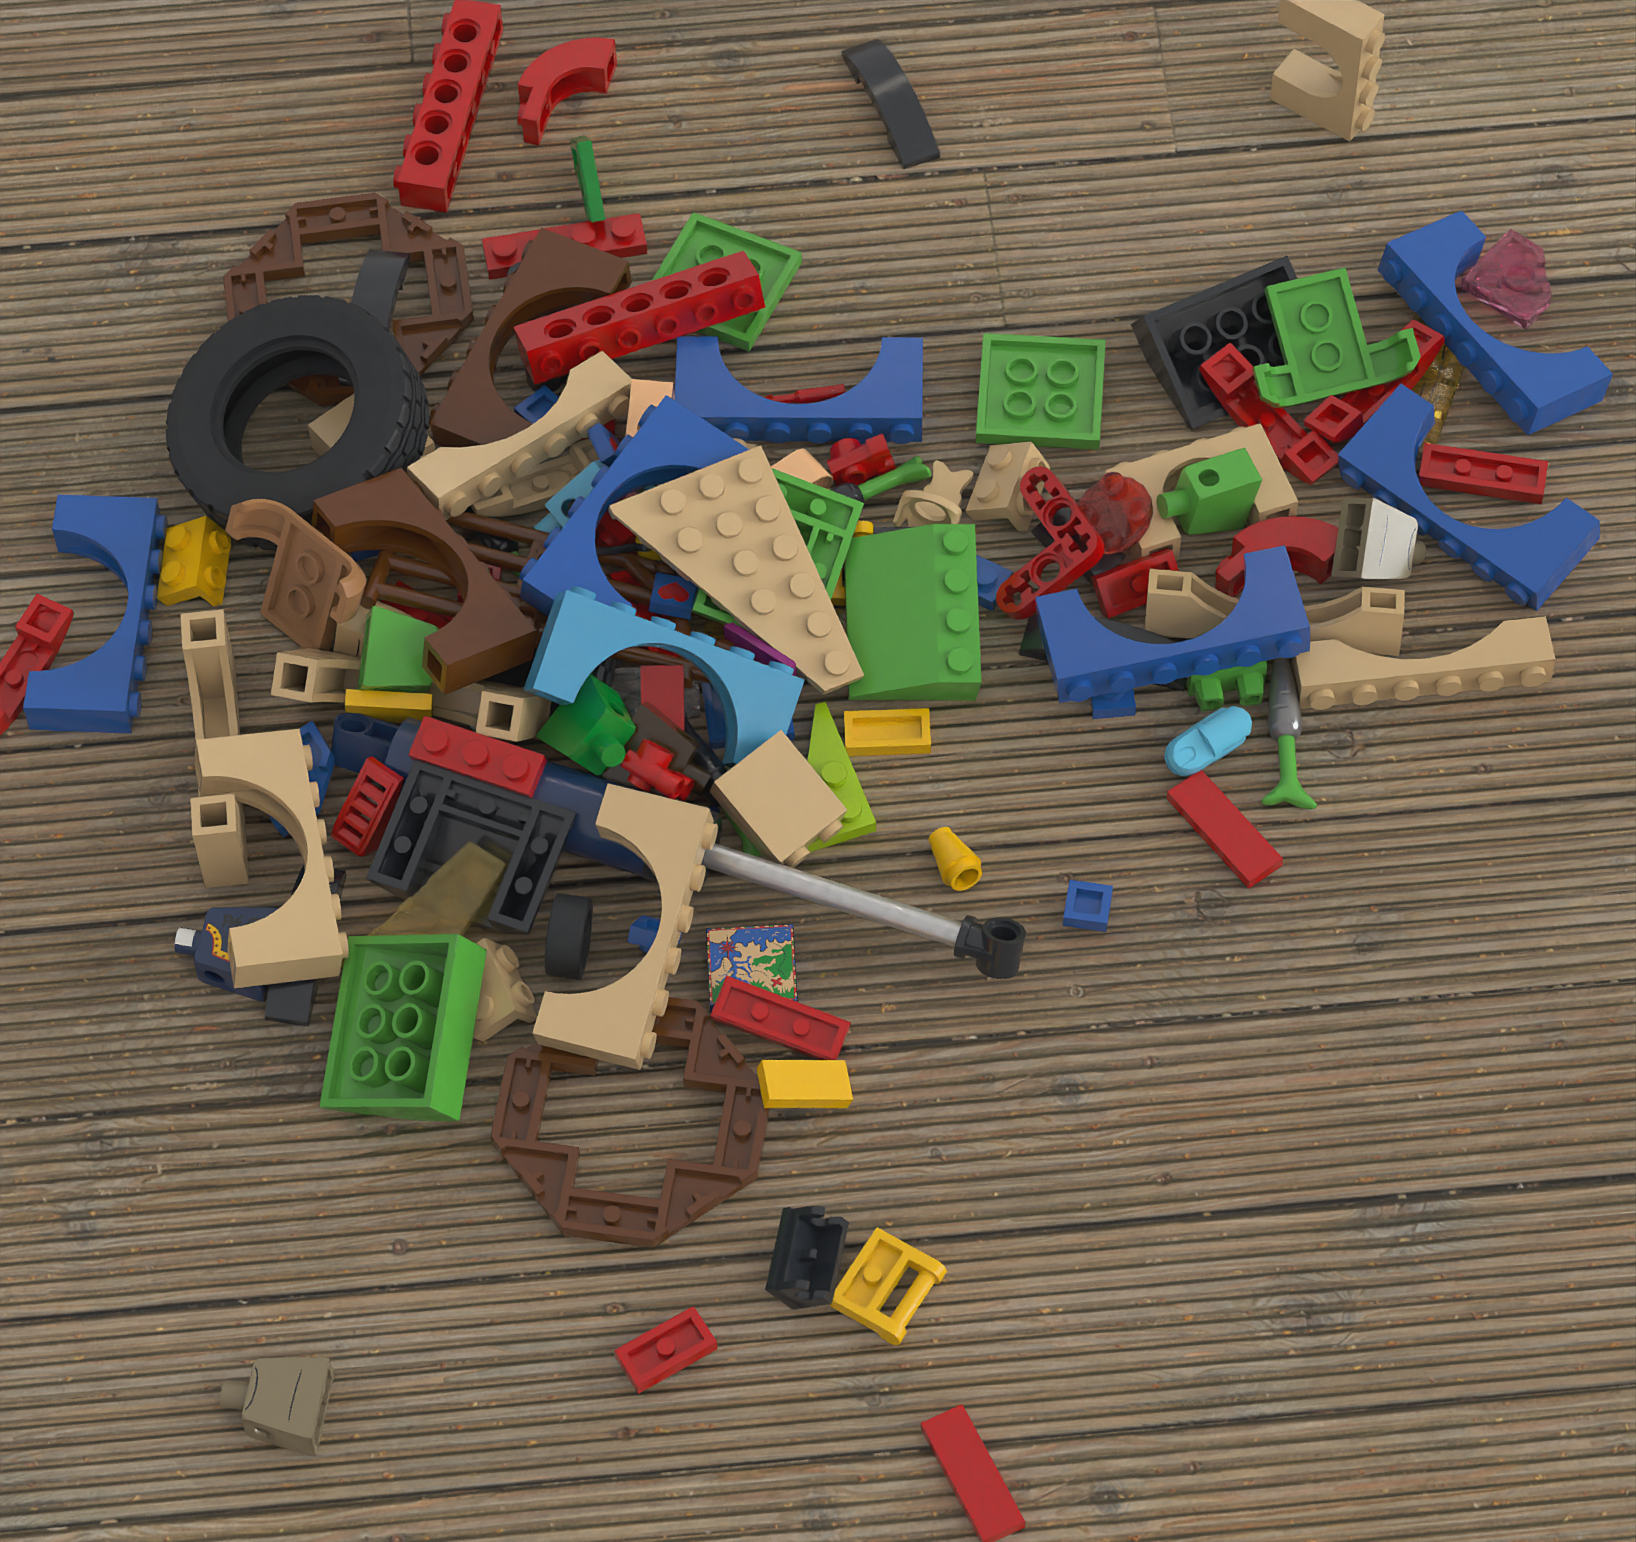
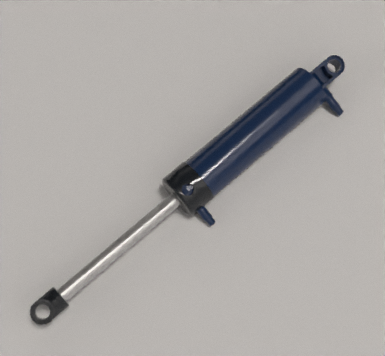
M346 712L338 715L334 720L331 750L335 757V765L360 773L366 759L373 756L404 778L402 791L414 762L408 754L422 721L408 717L398 726L360 713ZM547 761L532 798L576 812L577 817L563 851L642 876L644 880L659 884L653 872L641 858L623 845L600 837L595 825L607 784L637 791L641 790ZM715 805L708 807L714 820L713 824L718 825V831L712 850L705 849L701 865L706 866L703 885L712 869L954 947V957L964 959L965 956L976 958L975 965L977 969L991 978L1008 979L1018 973L1026 931L1020 923L1012 919L998 917L988 919L984 924L977 922L976 917L966 915L963 922L719 845L722 833L720 809Z

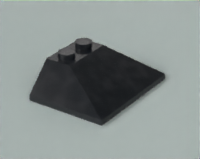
M415 759L366 878L368 881L416 907L493 933L529 935L577 814L576 812Z

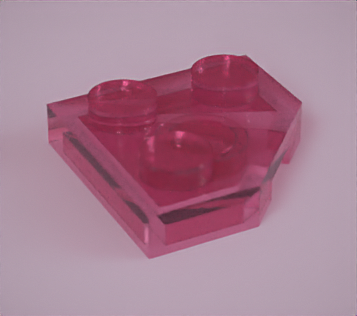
M1511 228L1470 269L1461 282V289L1525 330L1550 306L1552 298L1550 282L1547 281L1545 271L1546 261L1543 249Z

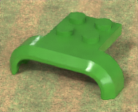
M1346 267L1270 285L1264 290L1285 365L1270 367L1269 363L1254 366L1252 371L1260 400L1274 408L1296 406L1325 399L1330 395L1337 396L1392 382L1410 374L1421 358L1413 328L1398 331L1383 341L1367 345Z

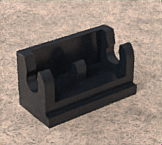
M807 1206L795 1209L786 1207L782 1210L765 1290L792 1310L829 1305L833 1301L849 1222L842 1216L822 1218L826 1210L822 1206Z

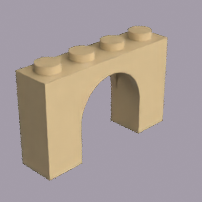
M1280 0L1278 23L1322 47L1334 59L1340 71L1334 70L1293 49L1272 74L1270 99L1349 142L1359 130L1365 131L1370 126L1375 115L1372 105L1379 88L1378 84H1376V75L1382 64L1379 53L1385 40V33L1382 32L1385 14L1358 0Z
M1261 423L1250 427H1237L1227 434L1210 439H1198L1190 445L1170 451L1161 450L1150 457L1134 462H1121L1113 468L1105 470L1104 495L1134 560L1165 548L1173 550L1175 560H1179L1181 535L1172 517L1164 519L1160 516L1156 503L1157 496L1175 489L1181 471L1186 466L1241 448H1246L1262 478L1261 485L1248 515L1251 525L1271 518L1297 516L1298 499Z

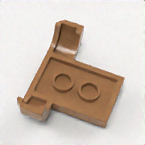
M251 499L232 505L225 529L226 533L236 540L246 537H259L278 545L260 614L303 649L314 648L330 651L337 623L342 624L351 620L359 610L366 585V577L363 570L348 554L293 510L279 502L267 499Z

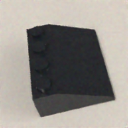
M1288 255L1146 314L1130 324L1148 365L1190 430L1229 414L1212 392L1199 370L1201 364L1226 345L1231 343L1253 367L1269 363L1270 367L1285 365L1264 290L1270 285L1298 279Z

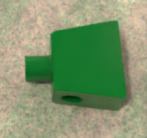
M589 674L580 687L574 703L559 705L536 736L598 776L607 767L617 766L624 760L626 754L624 745L634 734L636 727L619 693L592 674Z

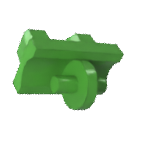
M1261 661L1249 667L1237 666L1218 670L1205 676H1189V681L1186 684L1188 695H1195L1201 711L1218 710L1223 707V692L1237 690L1240 705H1259L1262 703L1267 662Z

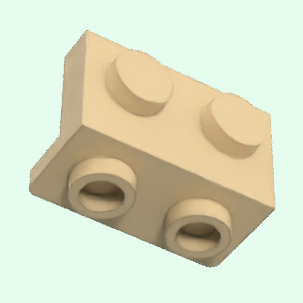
M1032 442L990 445L966 508L967 514L973 521L1008 518L1018 532L1028 530L1035 512L1022 496L1020 491L1021 479L1028 470L1034 467L1042 466L1050 470V465ZM1042 481L1036 485L1040 495L1044 487Z
M483 938L476 943L487 949L473 1037L482 1042L516 1019L530 1024L537 1019V1014L532 1005L535 1001L534 996L520 977L517 969L519 967V960L516 954L507 945H500L487 938Z

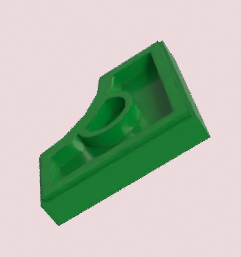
M586 136L571 138L569 141L575 174L579 183L586 218L591 222L606 220L592 141Z

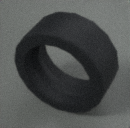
M556 894L550 912L545 947V973L548 976L576 980L582 979L589 954L593 922V901L590 897Z

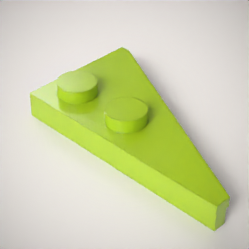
M826 701L815 704L807 762L846 807L847 812L840 821L844 827L825 843L818 838L807 847L810 852L877 831L876 820Z

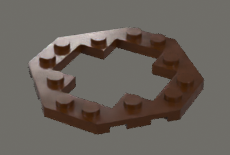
M377 193L295 203L285 213L286 219L274 231L269 229L249 250L250 256L238 268L233 266L223 276L227 319L229 322L234 317L244 314V311L267 303L265 281L305 276L301 244L381 234L384 251L409 253V262L425 261L432 315L392 320L394 337L420 376L474 320L464 245L452 238L444 239L433 232L432 226L407 211L404 214L389 206V201ZM309 375L285 384L319 406L339 404L354 394L353 386L340 385L339 377L333 375Z
M669 997L665 1013L662 1017L656 1016L652 1032L657 1034V1044L689 1048L683 1076L684 1087L726 1093L713 1165L668 1159L661 1199L574 1188L580 1158L579 1147L538 1142L552 1070L596 1076L599 1059L540 1045L537 1042L526 1049L522 1046L507 1056L491 1131V1141L564 1236L654 1248L758 1179L770 1108H764L758 1077L745 1063V1058L725 1033L721 1034L709 1019V1014L698 1001Z

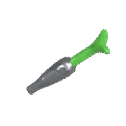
M1283 657L1273 659L1269 691L1268 725L1271 737L1278 742L1280 782L1261 801L1263 805L1271 806L1286 801L1299 808L1312 810L1317 807V804L1307 795L1297 779L1295 740L1302 732V717L1290 659Z

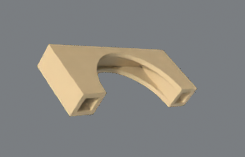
M224 609L180 614L182 650L189 682L195 740L240 735L236 663ZM198 788V797L190 798L192 837L205 888L249 884L244 803L237 802L235 794L200 797Z
M314 648L277 652L271 695L311 703H345L346 689L357 690L361 657ZM485 680L478 681L446 695L432 682V686L425 693L432 694L433 716L473 726L476 728V733L516 742L537 737V733L548 721L551 701L525 692L523 687Z
M300 729L197 739L195 743L194 765L200 797L235 794L237 802L248 804L269 814L291 834L302 854L305 868L300 885L282 907L256 922L229 928L227 951L234 988L340 976L342 959L349 956L346 933L338 932L336 920H341V905L339 895L331 894L329 882H334V869L331 856L324 857L322 845L327 844V833L324 819L316 818L315 808L320 806L317 782H310L308 771H311L313 768L310 745L302 744Z
M607 784L595 825L600 837L612 840L631 850L644 861L655 875L659 883L662 899L659 930L643 960L618 981L604 988L585 993L560 994L545 991L532 1032L538 1044L641 1070L644 1058H651L657 1034L652 1032L656 1016L662 1017L668 1003L669 991L664 990L669 974H676L680 963L681 949L677 948L681 932L687 933L689 931L694 909L689 906L693 890L699 892L703 885L706 866L701 865L705 849L712 850L717 837L718 825L713 824L714 820L709 808Z

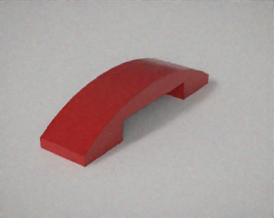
M1413 319L1402 329L1413 328L1421 357L1410 374L1382 385L1349 392L1340 400L1330 395L1303 420L1304 426L1315 430L1318 434L1334 443L1354 437L1401 383L1410 390L1415 387L1445 342L1444 335Z
M1231 343L1201 364L1199 370L1205 381L1239 427H1250L1261 423L1282 468L1301 481L1312 485L1339 464L1338 454L1315 430L1307 434L1283 408H1274L1260 400L1252 371L1253 366Z
M40 594L35 595L16 624L15 629L18 636L0 661V736L10 727L23 710L29 671H45L50 669L74 616L72 609Z

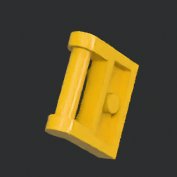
M876 1227L836 1287L832 1304H829V1306L877 1332L888 1343L897 1346L907 1334L905 1327L933 1284L941 1282L947 1270L936 1259ZM908 1267H910L919 1274L891 1317L879 1312Z

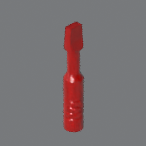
M844 384L801 389L797 390L794 394L779 396L771 394L763 397L788 404H810L837 397L845 393Z

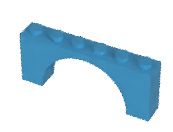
M572 586L571 591L564 590L556 593L523 691L560 705L572 704L585 679L606 658L628 647L651 646L669 650L684 657L700 669L714 687L723 708L726 724V745L722 760L724 766L734 767L780 730L785 735L787 734L805 681L793 676V668L774 661H770L768 666L754 661V653L739 647L731 646L729 651L714 646L716 641L714 638L699 632L692 631L690 636L675 631V623L663 618L652 616L650 621L635 616L636 609L629 605L612 601L611 606L595 601L597 594L584 588Z

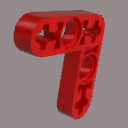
M1042 466L1034 467L1024 474L1020 482V491L1055 541L1005 580L998 588L996 593L998 607L1010 618L1016 620L1026 619L1036 612L1035 597L1063 591L1097 564L1105 551L1102 537L1068 490L1048 468ZM1041 481L1053 497L1048 501L1038 493L1036 485ZM1062 508H1070V520L1062 526H1054L1053 517L1055 513ZM1076 533L1087 542L1086 544L1089 549L1084 553L1080 551V546L1071 537ZM1051 563L1059 564L1058 576L1050 582H1043L1041 579L1043 569ZM1030 580L1040 588L1038 591L1035 592L1033 587L1028 584ZM1019 592L1022 602L1016 606L1012 596Z

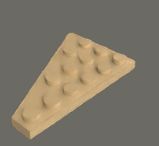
M761 445L609 505L608 511L612 519L615 520L616 518L639 537L638 540L642 544L661 556V560L685 580H690L711 598V601L716 606L734 617V621L746 631L792 659L796 663L797 672L805 676L808 683L823 695L859 681L864 677V673Z

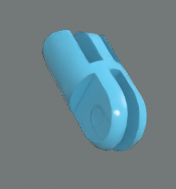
M1231 706L1229 708H1221L1203 718L1188 730L1175 737L1167 745L1164 755L1167 768L1176 775L1187 777L1201 771L1211 763H1215L1238 748L1245 741L1252 727L1250 715L1243 708Z

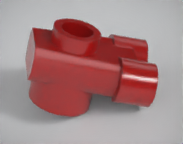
M883 433L866 439V443L862 445L853 438H845L832 445L829 451L831 459L827 460L836 485L850 482L858 486L865 483L870 477L881 476L897 469Z
M647 739L642 740L638 750H629L621 763V768L630 772L627 780L645 791L650 792L652 787H655L656 791L670 799L678 798L684 801L694 787L693 779L668 768L674 754Z

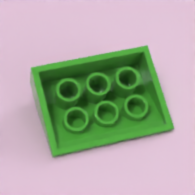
M929 524L852 538L844 560L846 636L864 673V677L848 685V700L975 701L982 683L975 524Z
M459 934L348 936L349 956L344 959L319 1107L326 1110L416 1121H459L487 949Z

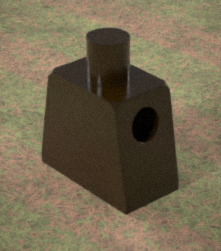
M647 702L640 704L632 718L636 727L635 732L624 745L625 752L638 750L643 739L650 740L666 748L674 754L668 768L693 779L694 787L691 792L701 797L713 776L711 772L693 763L701 745L653 705ZM621 763L614 767H607L601 775L607 780L668 798L656 791L655 787H652L649 792L630 783L627 780L630 772L621 768Z

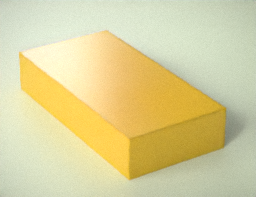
M346 689L345 713H360L393 723H402L408 717L422 721L424 716L433 717L432 694Z
M929 708L844 711L845 749L848 756L931 754Z
M762 1060L756 1068L764 1108H848L853 1101L845 1060Z

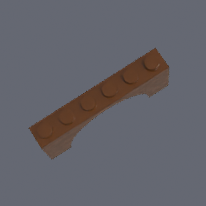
M541 228L534 241L530 240L526 244L522 253V262L516 273L511 272L507 277L500 301L497 305H492L488 310L485 318V327L480 336L474 337L471 340L463 366L460 370H455L451 375L447 387L448 392L443 401L436 403L431 410L429 425L435 444L442 447L457 448L485 445L506 439L530 427L533 423L512 411L503 402L494 387V375L498 358L508 341L515 334L513 327L554 311L568 309L628 289L632 283L628 261Z
M402 468L313 500L312 526L345 553L362 550H388L404 553L432 564L447 575L455 584L463 599L464 604L462 608L443 628L424 637L422 668L444 695L533 660L537 630L531 618L522 614L514 604L510 593L506 589H502L493 579L487 565L482 561H478L468 549L465 539L460 534L457 535L446 522L442 511L439 508H434L424 496L421 486L416 481H412Z

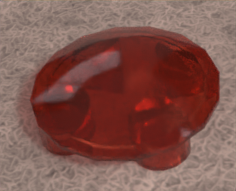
M1118 472L1105 474L1099 482L1088 488L1079 502H1077L1078 506L1102 537L1105 544L1104 554L1111 555L1126 551L1138 543L1149 529L1153 516L1152 498L1145 486L1131 477H1123ZM1077 533L1083 545L1088 547L1087 542Z

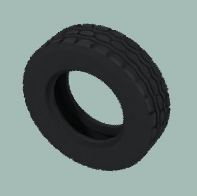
M298 295V297L290 296L272 300L270 303H263L244 311V314L234 317L221 326L220 330L213 333L199 347V350L196 354H193L183 369L181 378H178L166 418L168 428L165 430L167 450L170 452L169 459L179 481L205 514L224 531L231 506L251 499H267L279 502L289 507L312 526L313 500L398 468H402L407 474V467L418 461L424 453L428 437L426 430L429 429L428 398L425 386L413 363L393 334L375 315H371L368 310L350 302L348 304L343 299L329 296L323 298L320 295ZM309 375H333L353 383L354 406L350 421L338 441L321 457L300 468L283 472L259 471L243 464L242 439L246 425L258 405L275 389L292 380ZM246 537L237 540L255 548L260 546L263 550L277 551L278 547L275 543L259 537Z

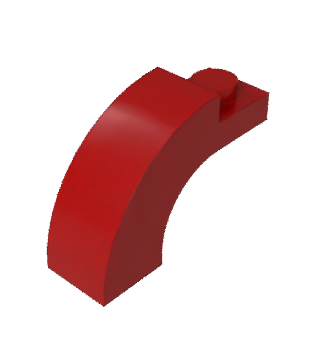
M583 38L565 42L547 50L526 68L517 84L520 104L517 124L523 128L524 143L540 145L549 117L556 105L563 99L582 92L607 94L617 66L615 39Z
M1296 516L1271 518L1250 525L1233 536L1231 556L1226 557L1215 571V589L1235 598L1243 591L1245 585L1244 554L1284 545L1292 569L1310 576L1321 585L1332 574L1338 527L1317 519Z

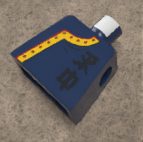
M212 907L207 911L202 931L182 927L178 929L175 938V953L194 956L196 973L201 982L264 1002L269 984L234 988L227 951L229 928L256 922L274 913L279 908Z

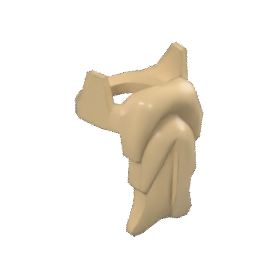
M934 461L933 478L930 485H926L923 491L906 490L902 494L893 520L894 527H900L905 519L908 527L929 524H959L962 515L960 509L962 504L961 494L972 481L973 472L967 469L951 472L943 462Z

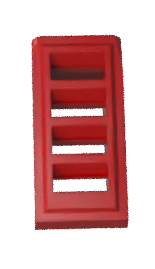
M373 756L367 758L337 816L331 837L361 857L377 850L394 811L404 778ZM375 780L385 787V792L374 786L372 781ZM367 796L377 802L378 806L368 800ZM361 813H363L365 816H367V817L370 818L371 820L369 821V820H367L366 818H364V817L361 815Z

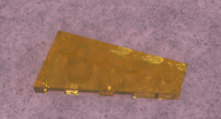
M469 841L428 879V883L413 897L409 896L397 907L398 910L380 927L377 926L367 936L459 934L463 936L507 870L506 863ZM342 959V963H341V970H342V971H343L344 959Z

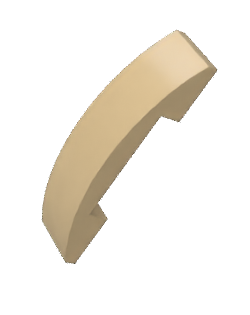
M590 438L570 445L569 455L536 465L525 476L516 477L501 486L492 496L483 497L470 506L475 514L486 517L511 516L546 508L544 504L589 464L600 459Z

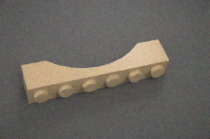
M601 351L570 370L566 386L558 401L541 419L527 429L506 439L485 445L462 448L440 447L407 467V475L412 481H416L421 486L424 496L434 508H439L442 511L446 520L452 516H459L468 506L483 497L492 496L501 486L516 477L525 476L533 467L549 457L558 456L566 447L579 439L589 437L587 430L597 423L604 425L614 418L618 419L624 416L629 409L632 378Z
M1150 569L1145 630L1166 638L1193 639L1219 625L1233 611L1239 599L1228 596L1209 586L1192 572ZM1360 587L1343 597L1322 604L1304 606L1310 625V642L1336 639L1354 649L1373 655L1399 656L1404 621L1405 590Z
M1544 616L1503 621L1489 635L1469 647L1451 654L1426 659H1397L1377 656L1354 649L1336 639L1310 642V651L1292 657L1290 666L1296 684L1300 709L1313 708L1323 710L1333 705L1351 703L1367 705L1374 701L1388 699L1406 701L1417 696L1435 694L1451 696L1458 692L1471 690L1489 692L1498 690L1501 687L1518 685L1535 687L1545 682H1551L1556 658L1547 619Z

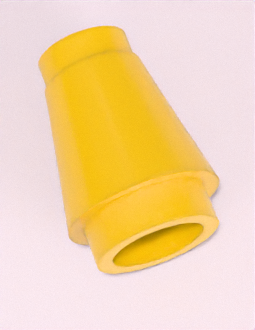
M941 827L929 836L928 842L945 885L951 886L956 891H963L971 888L980 880L982 876L980 858L950 828Z

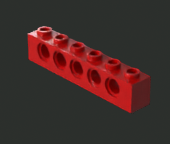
M454 0L451 12L445 13L443 16L441 27L443 38L441 43L436 42L432 53L433 69L431 73L425 74L423 80L422 94L424 98L422 104L417 103L413 112L414 130L412 134H407L403 145L404 161L402 165L396 166L394 172L393 187L399 190L401 206L443 213L448 212L503 33L501 5L473 0Z
M743 250L514 326L513 328L521 360L536 385L569 374L572 368L601 351L610 359H614L766 308L759 274Z

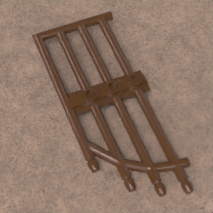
M466 511L459 516H452L446 520L448 524L532 545L528 557L466 542L468 549L479 562L482 561L487 565L521 573L532 557L536 560L541 557L546 550L543 548L544 542L550 534L549 532ZM595 544V548H603V547H604V546H600V545H596V544ZM380 550L360 602L362 607L371 609L372 606L376 605L377 600L381 599L452 618L458 614L464 604L385 583L389 572L394 571L456 587L447 575L432 564L397 555V552ZM631 553L597 557L599 563L625 569L641 585L637 586L607 578L613 588L624 599L647 606L650 605L656 572L673 576L678 575L665 562L658 563L657 560ZM519 579L517 585L495 580L502 589H506L510 593L514 604L522 614L530 617L537 630L534 648L538 649L548 616L519 597L522 580ZM693 612L691 613V617L698 616L702 620L714 621ZM666 615L669 621L676 624L675 631L690 636L693 630L687 619ZM714 638L716 640L714 646L727 651L730 650L731 646L735 645L727 639ZM628 647L614 653L611 657L615 660L639 666L684 665V690H689L692 687L693 680L711 684L700 669L680 655L677 658L638 647Z

